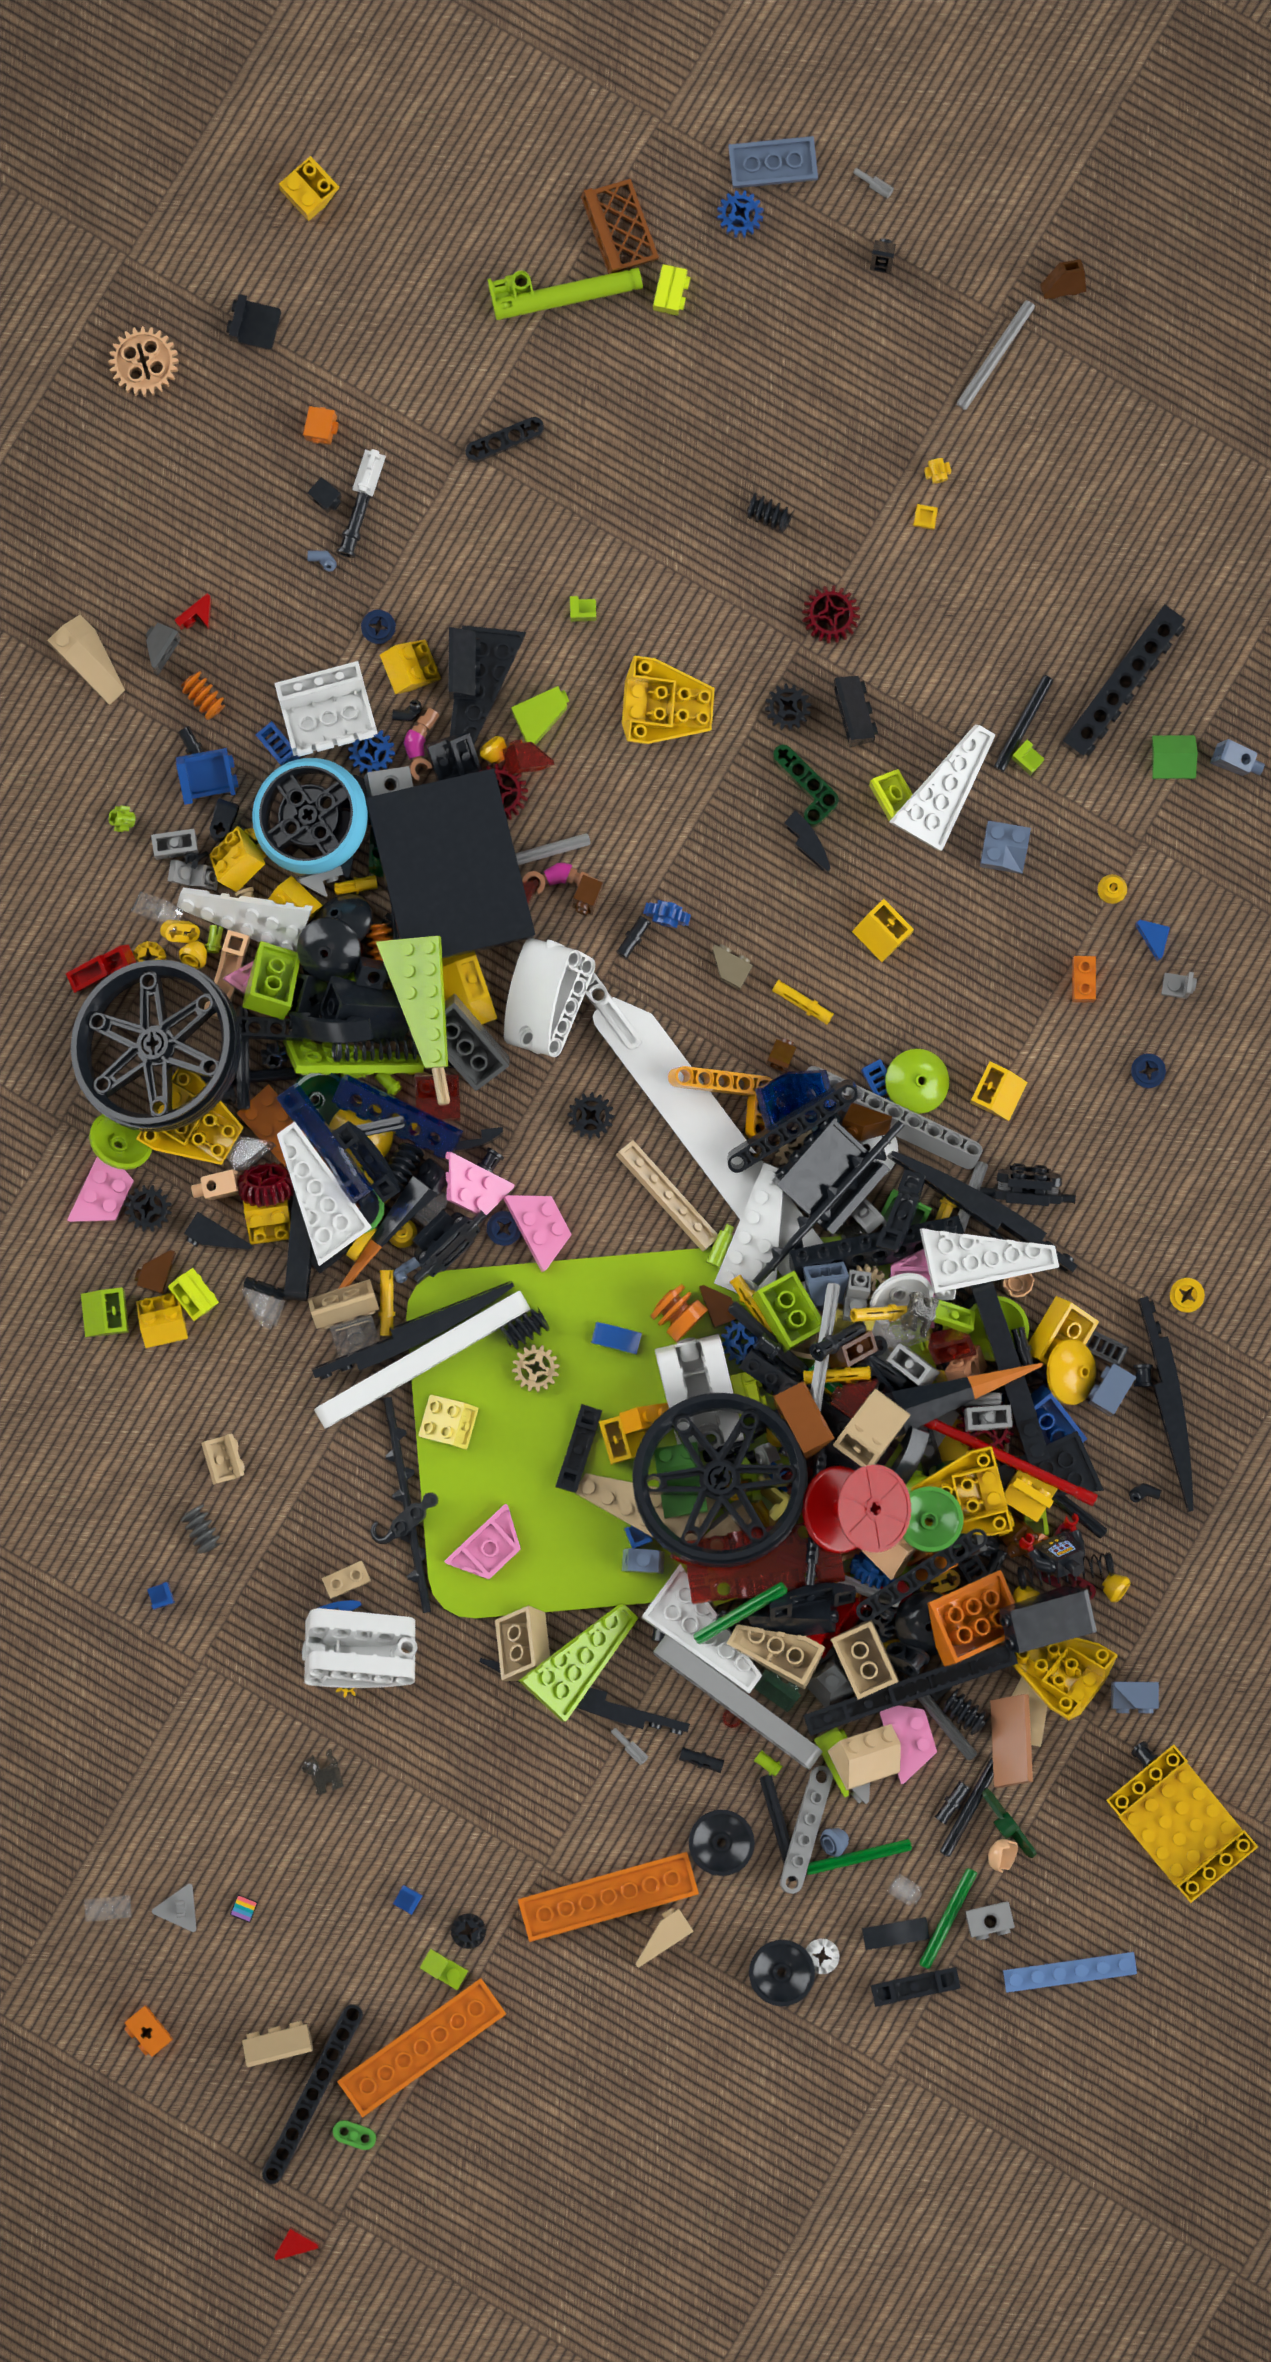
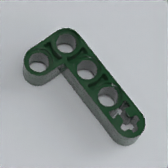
M777 746L773 753L774 763L813 801L806 808L803 818L812 828L819 826L837 808L838 795L789 746ZM779 752L782 754L786 752L787 760H785L784 758H782L781 760L778 759ZM795 766L803 768L804 773L801 776L793 774L792 769ZM815 781L819 784V789L811 791L807 784ZM830 796L834 799L835 803L832 806H826L823 803V798ZM812 811L817 812L820 818L817 821H811L808 819V813Z

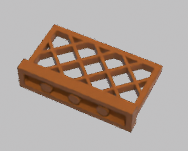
M631 179L594 190L590 188L583 191L581 199L608 274L659 259ZM628 187L630 193L628 199L616 194L618 188ZM605 193L611 196L608 205L599 202L597 194ZM613 198L625 203L621 212L609 207ZM627 205L636 209L637 215L635 219L623 214ZM607 211L619 216L615 225L606 221L605 215ZM620 218L632 223L628 232L617 227ZM634 225L643 229L644 235L642 239L630 234ZM614 231L626 236L622 245L613 241L612 235ZM627 238L639 243L635 252L624 247ZM641 244L650 248L652 256L643 257L637 254ZM621 251L633 256L630 262L621 264L619 258Z

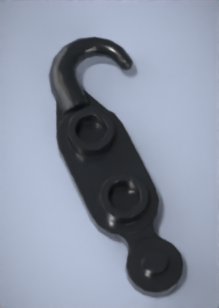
M433 1492L426 1493L421 1503L409 1505L393 1520L388 1533L383 1537L377 1535L376 1527L378 1521H375L370 1529L372 1539L378 1544H387L394 1539L406 1536L425 1519L427 1509L438 1504V1496Z

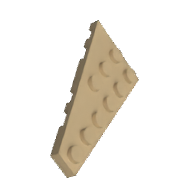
M591 1474L583 1476L576 1495L654 1538L647 1530L637 1510L632 1482ZM649 1486L651 1489H656V1488H658V1487ZM650 1495L660 1519L674 1534L681 1538L690 1515L665 1519L661 1495ZM706 1497L708 1512L699 1513L694 1524L695 1526L700 1528L716 1500ZM688 1534L685 1540L688 1543H694L697 1537L694 1534Z

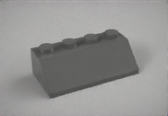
M455 993L445 1000L448 1060L470 1086L477 1091L509 1067V1056Z

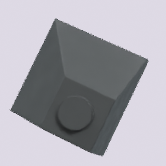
M157 622L155 627L151 626L145 637H147L146 643L152 669L159 676L181 641L178 631Z
M835 1654L817 1666L806 1686L824 1707L842 1702L855 1693L840 1659Z

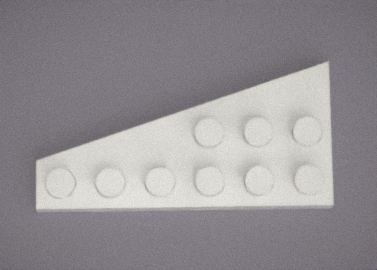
M974 725L889 823L934 849L942 851L995 734L980 725Z
M183 887L176 908L231 931L248 935L250 939L255 941H263L297 952L299 936L307 926L313 906L296 907L294 903L288 902L285 905L275 904L273 900L246 896L234 898L226 893L213 895L205 890Z
M294 1121L280 1131L277 1137L312 1247L320 1266L372 1227Z
M764 1162L715 1279V1284L736 1292L729 1282L741 1274L750 1289H754L756 1292L777 1280L776 1267L775 1271H772L759 1287L752 1282L766 1266V1263H769L773 1258L771 1248L773 1246L780 1247L783 1191L772 1182L775 1177L774 1174L779 1168Z
M920 1229L933 1293L1059 1267L1056 1249L1052 1245Z
M680 1564L642 1615V1619L663 1634L673 1638L747 1694H750L762 1675L749 1657L726 1644L731 1636L727 1629L702 1644H698L693 1637L695 1632L716 1621L717 1613L706 1598L703 1597Z

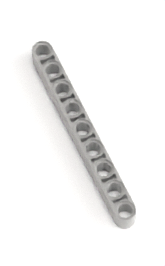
M811 1066L807 1069L800 1086L806 1094L817 1097L845 1079L822 1068ZM856 1085L858 1097L853 1103L893 1116L890 1129L898 1120L904 1124L902 1130L896 1135L897 1137L963 1168L972 1169L976 1166L983 1151L982 1146L978 1142ZM847 1087L843 1089L842 1093L849 1096L854 1090ZM832 1099L824 1101L832 1106L835 1104V1101ZM850 1105L843 1108L842 1111L847 1112Z
M665 1635L654 1649L653 1654L803 1767L810 1770L822 1754V1750L670 1636Z

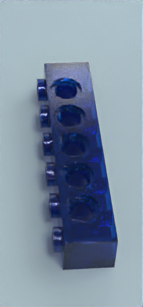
M345 1075L341 1079L332 1099V1102L336 1103L338 1108L345 1111L350 1110L363 1120L369 1119L374 1122L393 1118V1113L404 1116L406 1127L394 1130L395 1135L401 1139L408 1138L414 1141V1144L420 1148H428L434 1151L433 1153L440 1158H446V1152L454 1153L463 1133V1130L350 1075ZM354 1094L362 1098L361 1104L355 1102ZM373 1104H378L382 1112H375ZM412 1123H417L421 1131H414ZM432 1132L440 1136L439 1142L432 1139Z

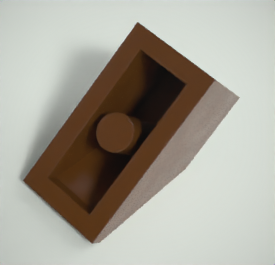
M785 1038L781 1040L776 1039L766 1066L787 1073L797 1048L793 1046L794 1042Z
M851 1103L843 1119L842 1127L856 1140L864 1141L885 1135L890 1130L893 1116Z
M170 1250L143 1264L142 1269L138 1268L134 1281H137V1286L163 1295L176 1252Z
M705 1285L699 1286L714 1329L737 1320L728 1312L729 1306L733 1303L731 1297Z
M868 1330L843 1344L835 1354H829L830 1367H850L877 1352L878 1348L872 1330Z

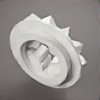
M816 1939L806 1948V1951L813 1960L815 1973L827 1974L836 1968L839 1962V1951L833 1942L827 1939ZM823 1947H825V1955L831 1957V1959L823 1960V1963L819 1966V1959L816 1956H812V1954H819Z

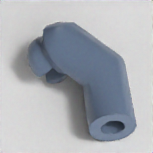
M308 550V561H319L328 572L336 568V560L328 551Z
M415 1257L411 1258L394 1270L393 1277L396 1278L398 1283L405 1282L407 1280L406 1274L420 1267V1263Z

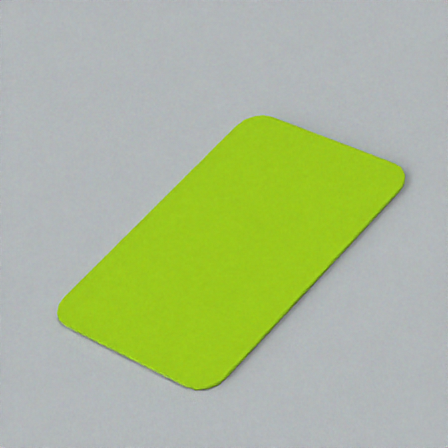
M866 1234L822 1237L820 1239L823 1243ZM708 1247L703 1252L700 1248L552 1261L544 1272H541L537 1263L446 1270L437 1273L434 1277L428 1276L415 1287L408 1300L406 1321L503 1283L512 1281L514 1284L512 1289L479 1311L434 1337L410 1348L409 1354L518 1291H521L531 1309L537 1313L538 1308L540 1309L549 1325L548 1332L541 1328V1336L534 1332V1340L527 1336V1344L524 1345L521 1341H518V1349L513 1345L510 1347L503 1333L498 1329L411 1379L421 1498L423 1500L426 1493L433 1492L438 1496L439 1500L435 1507L427 1509L426 1517L423 1520L428 1579L433 1596L444 1609L459 1617L487 1618L506 1616L526 1606H531L543 1612L611 1607L618 1606L619 1604L652 1603L680 1564L703 1597L711 1598L707 1585L719 1577L711 1567L693 1564L675 1556L662 1547L654 1538H652L653 1542L636 1549L664 1551L663 1574L622 1571L623 1549L631 1548L624 1528L631 1527V1525L575 1493L556 1488L555 1486L581 1404L603 1410L600 1421L620 1416L619 1413L636 1407L667 1403L655 1349L674 1345L677 1342L666 1333L671 1323L668 1321L664 1325L659 1326L658 1323L664 1316L660 1314L653 1320L650 1315L653 1313L657 1303L670 1290L682 1284L685 1286V1289L680 1294L681 1297L689 1291L692 1293L687 1301L689 1305L699 1300L705 1306L699 1290V1286L705 1285L731 1297L733 1302L737 1301L752 1315L745 1303H741L739 1300L741 1297L738 1293L714 1283L720 1268L706 1262L712 1247ZM891 1264L876 1266L878 1272L882 1271L885 1274L883 1278L889 1279ZM777 1270V1279H779L782 1275ZM876 1279L877 1282L875 1284V1287L877 1289L879 1287L878 1280ZM530 1311L526 1313L529 1317H531ZM707 1311L680 1340L692 1337L699 1339L719 1334L722 1343L725 1342V1338L721 1334L728 1333L725 1327L733 1326L732 1323H728L714 1329ZM515 1320L510 1322L514 1326L516 1325ZM916 1320L908 1324V1326H886L898 1343L910 1348L936 1369L935 1353L922 1354L918 1339L914 1337L915 1329L921 1325L928 1327L927 1324ZM596 1322L642 1333L637 1354L591 1343ZM507 1325L503 1326V1328H505L506 1330H508V1326H507ZM737 1330L734 1332L732 1339L737 1335ZM741 1339V1343L747 1344L748 1339ZM532 1345H535L536 1350H539L542 1345L544 1346V1352H547L549 1349L552 1350L550 1357H557L554 1364H558L560 1368L555 1369L554 1372H557L559 1376L552 1377L555 1383L554 1385L547 1383V1390L542 1386L540 1387V1392L536 1391V1387H533L529 1392L528 1385L521 1388L520 1384L522 1381H515L514 1378L518 1376V1373L512 1372V1369L517 1368V1365L513 1364V1360L519 1361L520 1358L517 1356V1353L523 1355L525 1353L524 1347L530 1351L532 1350ZM733 1347L734 1350L739 1354V1350ZM730 1353L724 1354L729 1376L745 1372L739 1368L741 1364H736V1358L730 1361ZM536 1354L526 1357L524 1361L529 1362L535 1359ZM543 1357L542 1362L544 1366L551 1369L549 1361ZM798 1357L803 1359V1363L809 1368L815 1364V1359ZM535 1363L534 1366H528L532 1369L533 1374H536L537 1371H544L539 1368V1363ZM521 1369L523 1377L528 1381L529 1374L527 1370ZM543 1375L537 1378L536 1383L544 1381L548 1376ZM758 1387L760 1396L765 1395L767 1406L773 1411L776 1410L774 1396L767 1393L763 1387ZM430 1395L467 1403L479 1408L467 1450L418 1436ZM751 1417L743 1420L746 1426L755 1422ZM599 1424L581 1480L585 1474H591L633 1483L635 1458L611 1465ZM673 1428L665 1435L657 1448L678 1445ZM766 1433L755 1439L754 1443L750 1444L748 1451H754V1448L768 1443ZM708 1434L705 1438L709 1443L715 1441L716 1436ZM900 1443L885 1467L890 1468L901 1453ZM701 1450L700 1459L703 1465L705 1466L707 1462H705L703 1458L704 1450ZM778 1453L780 1459L774 1462L777 1465L781 1463L783 1465H790L788 1457ZM655 1455L652 1457L648 1475L657 1474ZM920 1462L918 1465V1470L922 1471V1475H924L922 1465ZM937 1466L929 1469V1476L936 1472ZM756 1474L757 1479L760 1475L763 1476V1474ZM651 1480L648 1486L659 1487V1482ZM792 1487L786 1492L787 1494L791 1495ZM761 1494L762 1501L770 1511L774 1505ZM727 1499L730 1504H731L733 1501H735V1500ZM505 1503L508 1505L521 1550L490 1579H486L444 1562ZM720 1508L713 1521L724 1513V1508ZM854 1557L830 1566L828 1569L833 1570L843 1567L844 1572H850L851 1568L849 1567ZM918 1564L909 1566V1568L913 1569L916 1566H918ZM850 1573L851 1578H854L855 1574ZM806 1575L786 1582H806ZM815 1577V1583H829L828 1581Z

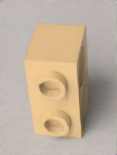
M360 1561L322 1578V1581L330 1599H333L371 1582V1579L363 1561Z

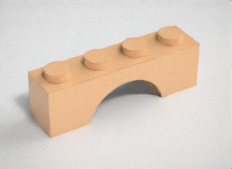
M228 930L214 982L221 987L229 1000L232 1001L235 988L224 981L223 978L242 967L250 937ZM210 1001L205 1003L204 1010L210 1006ZM217 1013L211 1016V1018L219 1020Z

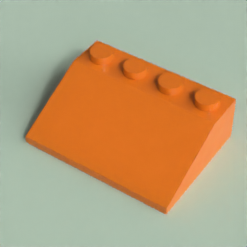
M1001 1570L927 1603L935 1646L944 1667L956 1664L1004 1641L1005 1634L1000 1623L999 1609L1014 1604L1015 1601Z

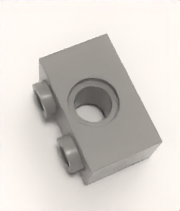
M409 766L367 772L364 776L368 797L413 787ZM387 781L391 782L394 785V790H387L384 783Z
M194 829L151 835L156 860L186 856L191 852L199 854Z
M901 1343L897 1345L887 1359L889 1363L919 1386L932 1384L940 1373L910 1348Z
M1011 1405L964 1409L965 1431L1011 1428Z
M1008 1901L965 1911L970 1937H976V1940L989 1938V1933L997 1932L998 1936L1011 1933V1928H1015ZM988 1915H993L996 1918V1924L992 1928H988L984 1924V1919Z

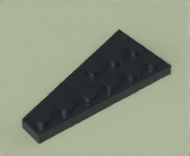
M462 625V629L475 631L476 638H480V651H476V659H480V672H476V680H480V693H476V699H454L450 736L469 732L473 745H475L527 632Z
M1074 1431L1046 1444L1051 1459L1033 1464L1091 1492L1104 1491L1078 1431ZM1026 1454L1018 1457L1019 1459L1028 1462ZM1007 1464L998 1466L1003 1490H1005L1017 1469ZM1058 1489L1054 1496L1067 1495V1493Z

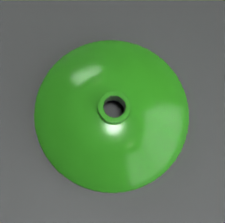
M932 1486L921 1487L909 1493L911 1519L903 1539L913 1548L923 1552H938L951 1546L959 1537L963 1527V1512L956 1498L946 1490ZM930 1519L933 1524L927 1526L925 1520Z

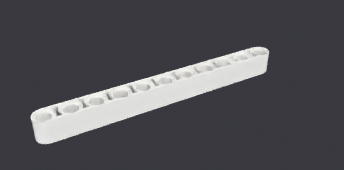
M518 1291L315 1408L314 1411L326 1429L500 1329L501 1326L503 1327L508 1322L514 1321L515 1318L521 1317L522 1314L529 1312L531 1308L521 1291Z

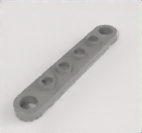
M818 1766L811 1771L780 1879L781 1889L789 1894L799 1892L803 1886L833 1780V1775L826 1766ZM818 1771L825 1772L827 1780L824 1783H819L816 1780ZM789 1876H793L797 1880V1884L793 1889L788 1888L786 1885V1879Z

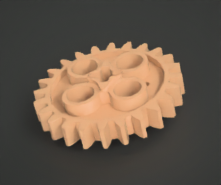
M142 326L141 332H137L133 328L132 335L125 331L126 338L118 337L120 344L113 343L116 351L109 353L114 358L109 360V365L114 366L110 369V372L117 373L113 377L114 381L121 380L119 387L122 388L126 385V392L129 393L133 389L135 396L138 395L139 391H142L144 397H146L147 391H150L152 396H154V389L163 392L161 386L164 384L169 387L170 385L167 380L175 379L171 372H178V368L173 366L179 363L177 358H173L178 354L177 350H171L174 347V343L170 342L167 344L169 337L166 335L161 338L162 333L160 330L154 334L152 327L148 332L145 331L144 326ZM138 344H141L143 354L150 374L149 380L146 379L144 368L141 363V358L137 348ZM150 344L157 346L153 353L145 351L146 347ZM129 350L136 352L135 357L132 359L125 357V353ZM154 365H161L163 367L159 373H153L151 369ZM137 370L142 372L140 378H131L132 372Z

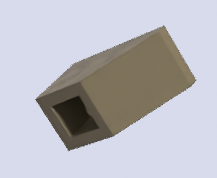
M722 944L720 946L714 945L712 952L721 981L740 990L752 970L751 960L740 954L738 957L731 954L732 950Z

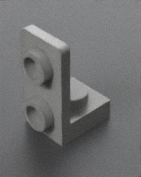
M1189 972L1187 976L1164 973L1161 995L1187 999L1196 988L1197 978H1193L1194 972Z

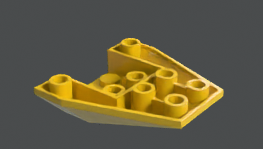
M633 656L625 679L622 726L627 742L651 744L711 731L715 688L655 658Z
M475 952L443 958L444 1000H447L455 993L481 1024L496 1020L497 1016Z
M177 1068L172 1077V1109L187 1103L204 1088L206 1083L198 1074ZM220 1101L210 1112L189 1125L162 1132L140 1131L136 1140L156 1151L222 1165L244 1127L223 1102ZM164 1105L159 1107L158 1113L164 1110Z
M992 1446L969 1451L911 1487L912 1491L927 1486L938 1487L952 1494L959 1502L963 1512L962 1534H967L976 1528L983 1529L988 1536L1013 1531ZM930 1519L925 1520L927 1526L933 1524ZM980 1532L973 1533L975 1535H982Z
M1073 1638L1022 1653L1014 1652L1018 1664L1012 1666L1052 1711L1067 1720H1071L1081 1715L1105 1683L1117 1658V1654L1099 1643Z

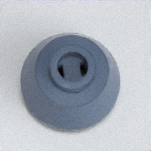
M840 1828L825 1829L820 1838L823 1850L828 1855L834 1857L841 1856L849 1843L847 1833Z

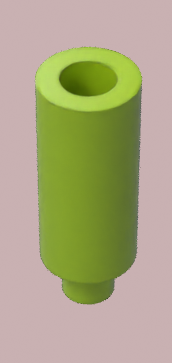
M726 1224L724 1231H719L706 1261L708 1264L717 1268L721 1267L733 1238V1226Z

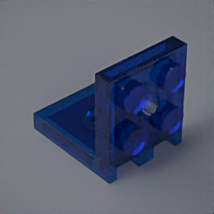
M827 1070L789 1071L757 1087L755 1092L765 1128L830 1089L831 1085ZM777 1097L779 1098L778 1106L776 1104ZM827 1099L823 1104L826 1107H832L835 1101ZM808 1111L805 1115H815L817 1113L815 1111Z

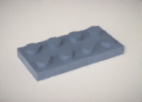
M814 136L728 145L733 188L818 180Z

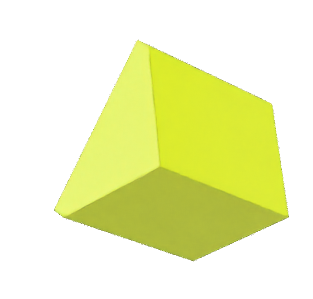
M899 769L870 780L869 786L890 821L913 794Z

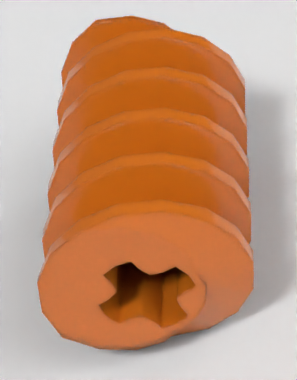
M201 671L186 679L180 687H184L182 690L184 694L190 693L188 699L190 701L195 700L194 706H201L199 712L201 714L206 713L205 719L210 720L225 707V705H221L224 698H215L218 691L210 692L213 685L205 686L207 678L199 680Z
M390 923L372 924L370 928L372 932L366 935V937L372 939L371 942L367 943V946L373 947V950L367 952V954L374 956L373 959L383 961L376 944L377 941L393 940V936L387 935L393 931L391 927L387 926Z

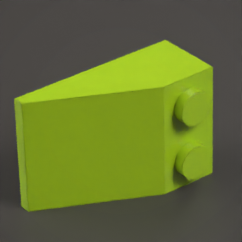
M260 941L242 1007L284 1020L292 1004L300 964L298 953Z

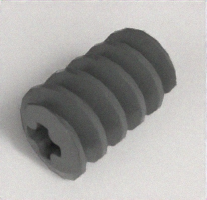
M204 1504L188 1511L181 1519L182 1523L189 1522L185 1527L186 1531L193 1530L189 1537L197 1538L193 1545H201L197 1550L198 1554L209 1552L223 1544L216 1543L220 1535H212L216 1527H208L212 1520H204L208 1512H200Z

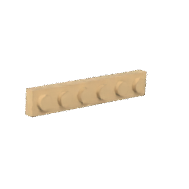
M634 1140L616 1154L621 1162L702 1252L715 1242L718 1236L715 1230Z

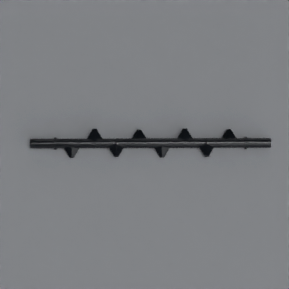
M898 1120L884 1136L882 1135V1139L864 1158L852 1157L854 1169L837 1188L831 1186L826 1188L828 1198L810 1218L802 1216L797 1218L800 1229L782 1248L774 1246L771 1248L773 1258L769 1263H766V1266L752 1280L755 1285L759 1287L770 1273L775 1271V1268L789 1254V1250L804 1247L802 1238L820 1219L831 1221V1206L847 1189L857 1190L859 1188L857 1178L874 1159L882 1161L887 1159L884 1148L891 1144L892 1139L904 1127L902 1122Z
M392 1397L383 1398L392 1450L385 1457L387 1460L395 1462L400 1487L392 1495V1498L402 1502L403 1509L405 1510L411 1505L407 1480L415 1472L413 1469L404 1466L400 1440L407 1434V1431L397 1427ZM415 1527L409 1534L400 1538L410 1543L415 1568L407 1575V1579L418 1584L417 1592L420 1595L423 1613L431 1612L428 1596L429 1588L426 1585L422 1563L426 1558V1549L419 1547Z

